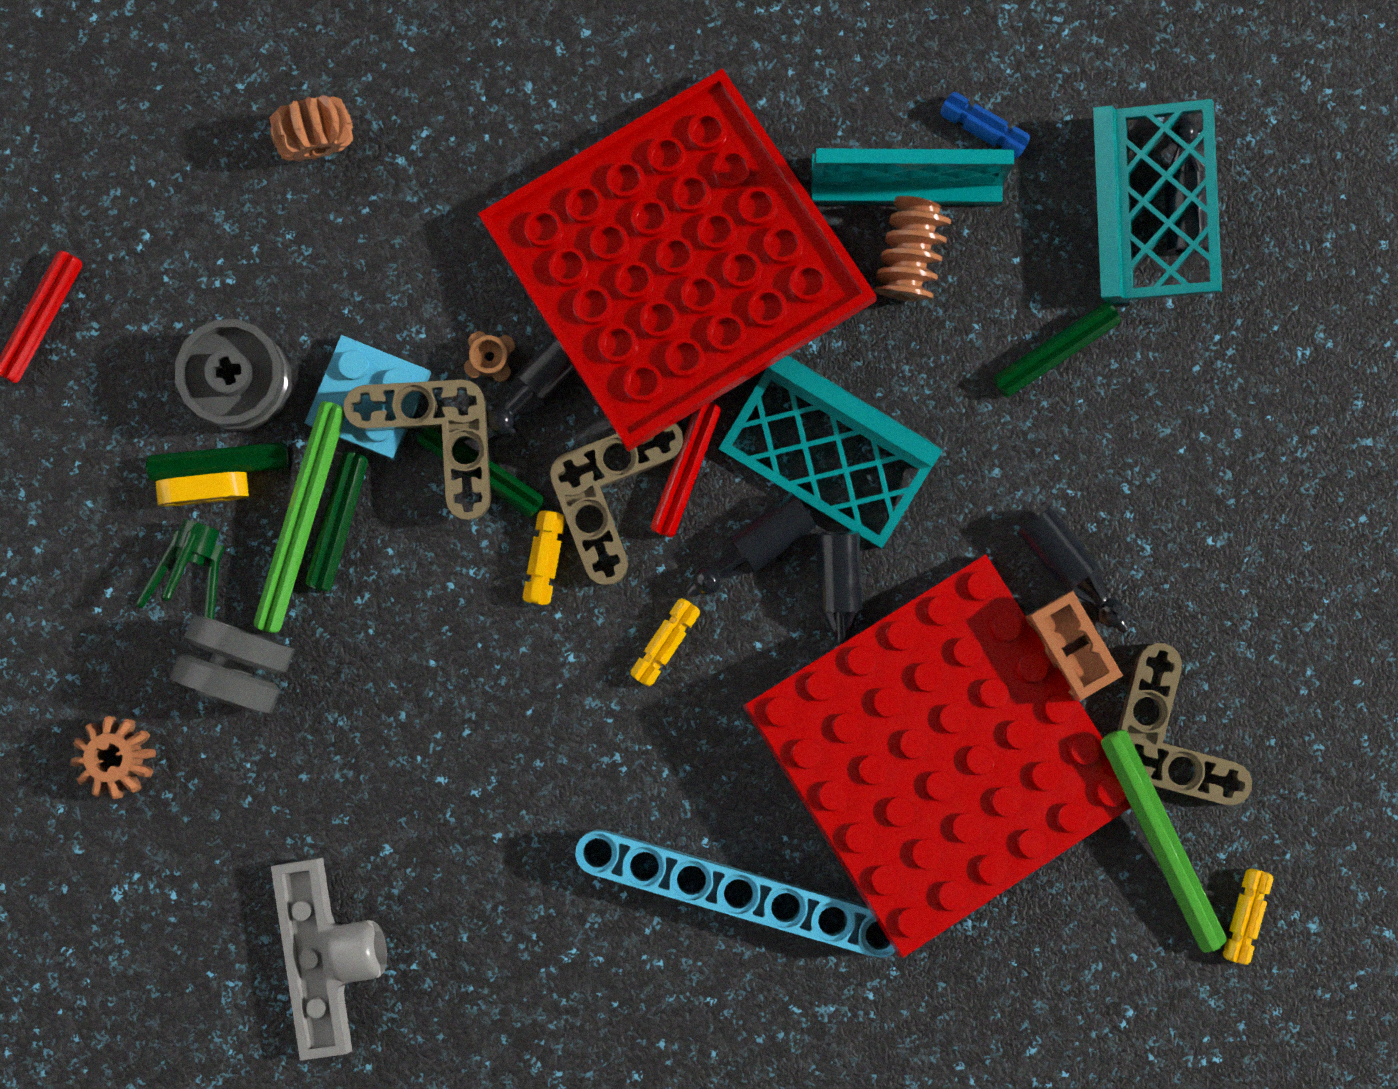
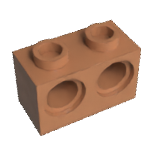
M1074 591L1065 593L1025 617L1029 626L1034 629L1045 646L1044 651L1055 669L1058 668L1069 684L1071 689L1068 692L1074 701L1083 700L1123 676Z

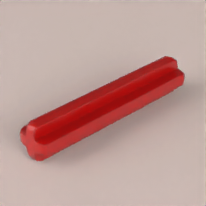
M62 250L56 253L0 355V376L14 383L20 381L82 268V261L74 255Z
M712 402L693 412L683 437L682 448L676 456L651 523V530L659 535L672 538L676 534L721 413L720 407Z

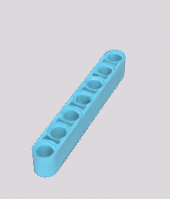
M596 829L589 831L579 840L576 846L575 857L578 865L583 871L594 876L872 957L884 958L895 952L890 942L880 947L872 946L867 942L866 930L876 920L869 908L862 904L607 830ZM595 838L607 841L612 850L610 861L604 865L590 863L585 855V846L588 841ZM641 852L653 854L659 863L657 874L648 879L637 877L631 868V860L636 854ZM696 866L704 872L706 882L703 888L696 892H687L679 886L677 877L684 867ZM736 879L744 880L752 887V897L745 905L734 906L725 899L724 890L731 881ZM790 893L798 899L799 909L796 915L790 919H779L771 911L772 902L779 894ZM829 907H837L843 910L845 914L843 928L835 933L823 931L818 924L821 912Z

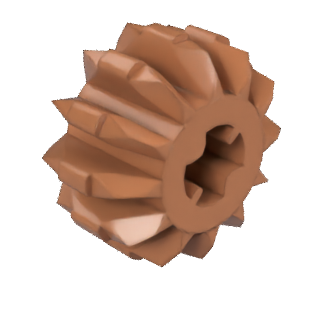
M322 95L317 98L308 97L304 100L293 101L290 105L280 106L269 117L273 144L276 145L278 154L281 155L282 159L288 161L296 160L301 162L307 159L315 160L319 157L330 156L334 152L342 151L353 141L351 130L353 126L350 114H348L342 99L334 96Z
M114 716L104 718L102 729L96 723L86 725V732L91 741L76 738L73 745L83 750L84 756L74 757L70 762L72 766H85L86 768L78 776V783L83 785L94 780L92 795L102 796L109 789L112 799L123 797L124 786L131 792L141 790V784L136 774L143 777H151L153 774V769L142 764L143 758L147 759L156 756L155 749H142L140 746L148 740L150 734L147 731H140L132 736L135 729V721L125 719L118 727V722ZM119 748L120 751L116 755H122L121 765L108 767L107 764L111 760H105L106 751Z

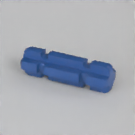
M957 92L949 94L941 108L940 114L942 117L954 124L957 121L963 123V129L994 147L997 143L1002 146V149L1014 150V158L1021 156L1030 140L1028 133L1016 126L1013 129L1007 127L1008 122L976 103L974 106L969 105V99Z

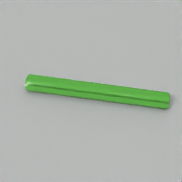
M322 401L319 404L253 623L256 628L265 632L276 633L281 630L345 419L344 406L334 402Z
M1125 729L1111 732L1101 739V746L1197 945L1204 953L1218 950L1226 943L1227 937L1140 756Z

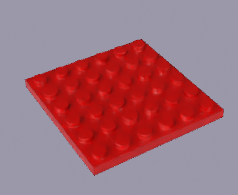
M723 68L478 213L480 221L628 452L876 302L875 292Z
M986 554L743 705V708L899 958H904L1131 808L1101 746V739L1103 738L1081 703L1072 699L1068 692L1071 689L1060 670L1058 668L1055 669L1044 651L1045 646L1034 629L1029 626L1025 619L1026 616Z

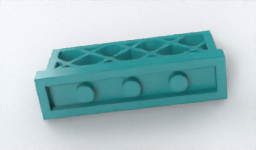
M1205 99L1115 109L1112 105L1093 107L1101 298L1111 304L1128 303V300L1222 293L1213 100ZM1203 113V130L1190 145L1171 130L1183 115ZM1171 116L1164 124L1157 119V117ZM1148 118L1160 129L1140 150L1128 140L1127 121ZM1166 134L1185 149L1167 171L1148 157L1150 152ZM1203 142L1205 158L1196 151ZM1129 148L1137 154L1130 163ZM1191 156L1205 166V178L1192 193L1173 178ZM1143 160L1162 176L1144 197L1140 196L1130 187V175ZM1168 182L1187 197L1169 219L1150 204ZM1205 190L1207 206L1198 199ZM1131 195L1139 201L1132 211ZM1193 203L1207 214L1208 222L1206 228L1194 241L1175 225ZM1145 208L1164 223L1146 245L1132 234V222ZM1170 229L1189 244V247L1171 267L1152 252V249ZM1207 238L1209 254L1200 247ZM1133 243L1141 249L1134 258ZM1197 251L1209 261L1210 282L1188 283L1177 271ZM1147 255L1166 270L1154 286L1135 288L1134 270ZM1172 277H1174L1177 281L1181 283L1176 285H1166Z
M816 148L815 154H812L811 199L814 204L894 205V200L897 196H914L931 200L939 205L1001 206L1003 202V184L1014 165V150Z
M788 355L766 369L719 447V450L788 492H792L801 500L847 528L860 532L862 537L880 548H883L943 451L939 446ZM771 381L789 391L793 407L792 411L766 417L762 396ZM796 395L812 404V406L799 409ZM757 405L760 419L747 421ZM820 409L830 415L834 435L807 442L801 414ZM795 415L801 443L774 450L768 422ZM837 420L853 429V431L840 433ZM762 423L768 447L767 452L748 455L733 446L743 428ZM861 434L871 440L875 460L848 466L841 439ZM836 440L842 468L815 474L809 447ZM878 445L894 455L881 458ZM803 448L809 476L789 480L782 476L779 471L776 455ZM770 456L773 469L759 462L757 459ZM902 459L919 469L909 487L892 491L888 490L882 464ZM877 465L883 493L856 499L849 472ZM844 473L850 501L830 505L821 499L817 480ZM811 481L814 494L805 490L798 484ZM904 494L895 510H893L890 497ZM885 498L889 519L880 534L862 524L857 505ZM852 506L855 519L838 509Z

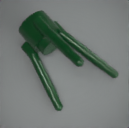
M183 519L179 531L174 530L170 544L144 586L142 593L136 601V606L143 608L174 558H177L161 596L164 601L171 599L187 562L202 567L206 558L209 559L204 617L214 620L219 562L225 548L222 545L216 544L220 532L201 523Z

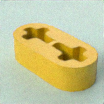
M224 472L156 481L157 502L160 507L232 501L249 497L246 472Z

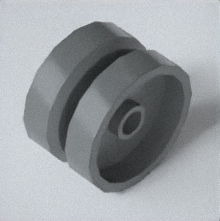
M239 319L215 320L197 328L183 342L175 361V384L183 402L198 417L206 420L211 425L230 432L253 431L269 424L284 409L292 390L291 368L283 350L257 326ZM241 370V375H234L236 382L230 384V374L233 371Z
M192 614L184 637L191 645L211 652L210 658L207 659L191 653L179 654L169 678L184 686L198 690V694L238 708L244 706L272 714L280 689L275 683L254 675L255 669H261L274 674L286 673L295 649L249 631L198 614Z

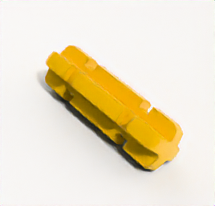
M544 510L540 511L537 515L535 530H539L538 537H533L527 575H531L530 582L525 581L522 596L523 600L528 603L548 605L551 602L553 586L549 585L550 579H555L562 542L558 541L557 537L558 534L563 535L566 520L565 515Z
M681 598L676 602L669 613L672 615L670 619L663 621L645 648L644 652H646L644 658L639 657L631 669L630 674L632 677L645 686L653 685L661 673L659 670L661 665L666 666L687 633L684 631L687 626L691 628L700 615L698 607L686 599Z
M1253 868L1247 869L1241 886L1245 887L1244 895L1239 894L1229 931L1233 932L1232 938H1227L1223 951L1224 958L1229 961L1248 965L1251 962L1255 946L1251 945L1252 939H1257L1267 904L1263 899L1265 894H1270L1273 883V876L1267 872Z

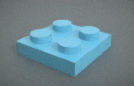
M341 335L307 415L305 424L313 427L319 404L322 401H330L344 406L346 396L355 387L373 384L427 382L431 372L428 369ZM394 393L385 394L388 400L387 404H375L371 401L370 395L362 396V404L354 405V412L360 413L364 421L371 420L372 412L387 410L389 413L387 421L396 420L392 407ZM409 393L402 400L401 409L408 418L413 419L423 395L422 393ZM345 416L339 438L396 460L408 429L360 430L353 426Z

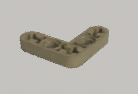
M467 380L373 384L355 387L348 393L343 407L345 416L353 426L360 430L376 431L442 427L447 507L454 516L465 521L477 520L486 514L491 501L486 402L484 394L476 384ZM435 390H443L441 396L443 400H455L458 398L460 390H467L468 396L477 399V403L468 408V415L461 416L456 407H442L445 417L435 418L438 405L433 392ZM420 392L428 399V410L421 418H408L402 412V400L409 393ZM394 393L392 402L393 411L396 416L394 421H387L389 415L387 410L372 412L371 420L364 421L360 413L354 412V405L362 404V396L370 395L371 401L375 404H387L388 400L385 394ZM469 437L476 440L479 444V456L470 464H460L453 458V445L460 438ZM482 469L481 479L471 477L472 490L475 494L482 495V501L474 503L472 512H465L462 504L455 503V496L462 495L464 492L463 478L453 480L452 472L471 473Z
M676 423L663 431L665 434L673 433L676 438L669 443V452L662 454L658 447L644 451L649 461L639 464L637 448H634L630 451V464L622 471L610 470L603 461L607 448L617 444L623 445L617 434L564 453L552 464L550 475L553 487L584 568L590 579L598 585H615L622 581L628 570L627 556L601 488L674 460L683 444L682 431ZM652 437V438H650L649 440L645 441V442L642 443L641 445L652 441V440L654 439V437ZM595 452L597 467L604 475V478L594 481V472L591 471L580 476L581 485L572 488L568 481L560 482L559 476L565 473V464L573 462L576 468L588 466L590 462L585 456ZM586 506H594L603 514L602 526L593 533L583 532L576 525L577 513ZM607 533H611L613 541L603 543L610 557L618 556L620 558V563L614 566L615 575L606 577L603 571L595 572L593 570V565L599 562L598 553L595 546L585 551L583 542L597 541Z
M1155 643L1145 646L1139 651L1135 659L1117 730L1125 729L1128 732L1134 746L1135 744L1140 746L1139 751L1142 756L1158 759L1157 750L1165 752L1158 764V780L1151 778L1155 768L1144 766L1153 786L1223 805L1242 803L1248 798L1252 790V779L1244 766L1229 760L1163 743L1182 670V660L1175 648L1168 644ZM1159 651L1164 653L1163 661L1170 664L1169 672H1161L1156 683L1158 687H1166L1164 696L1154 690H1139L1140 680L1146 684L1151 683L1153 668L1146 666L1147 658L1156 657ZM1144 697L1153 699L1159 707L1158 719L1148 726L1138 723L1133 714L1136 702ZM1180 756L1189 759L1194 767L1192 779L1184 785L1174 783L1168 774V767L1171 761ZM1204 763H1211L1208 774L1227 776L1229 769L1234 771L1233 779L1240 782L1238 791L1231 790L1227 797H1224L1221 786L1205 782V792L1198 791L1205 777Z

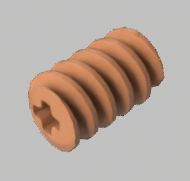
M914 196L895 197L894 205L900 212L891 214L889 221L892 227L897 230L887 232L885 242L892 249L882 251L880 258L889 267L878 269L876 275L879 282L885 286L875 287L873 291L879 295L909 302L933 299L934 294L923 288L922 283L937 281L938 275L927 269L926 266L927 263H941L943 258L931 250V245L946 244L947 238L935 232V229L939 226H950L951 219L939 213L941 206L931 200Z

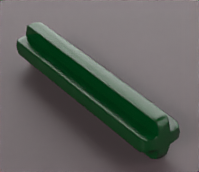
M1104 302L997 373L993 381L998 391L1005 398L1012 396L1116 327L1120 323L1121 318L1115 307L1110 302Z
M442 427L422 428L417 437L418 443L443 459ZM460 439L455 442L452 448L453 458L460 464H470L479 456V452ZM489 460L490 492L527 518L534 517L543 505L544 499L542 495ZM482 469L463 474L470 479L471 477L481 479Z
M282 442L149 455L146 458V473L148 479L154 482L168 478L224 472L248 473L286 469L289 467V450L287 445Z
M344 452L341 456L305 580L309 588L329 592L333 587L368 465V459L363 455Z

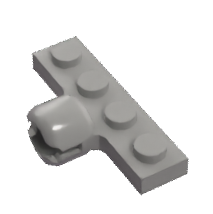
M323 858L271 866L300 1061L352 1052L344 987L347 983L378 978L384 973L387 965V947L382 929L376 922L371 920L347 924H338L334 921L331 913Z

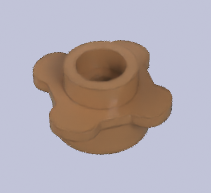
M482 331L471 334L468 339V344L470 345L469 360L464 364V370L471 378H478L481 375L490 376L497 382L506 381L511 375L508 363L510 354L515 350L513 339L507 335H502L499 338L485 335ZM489 352L494 354L492 361L485 359V355Z

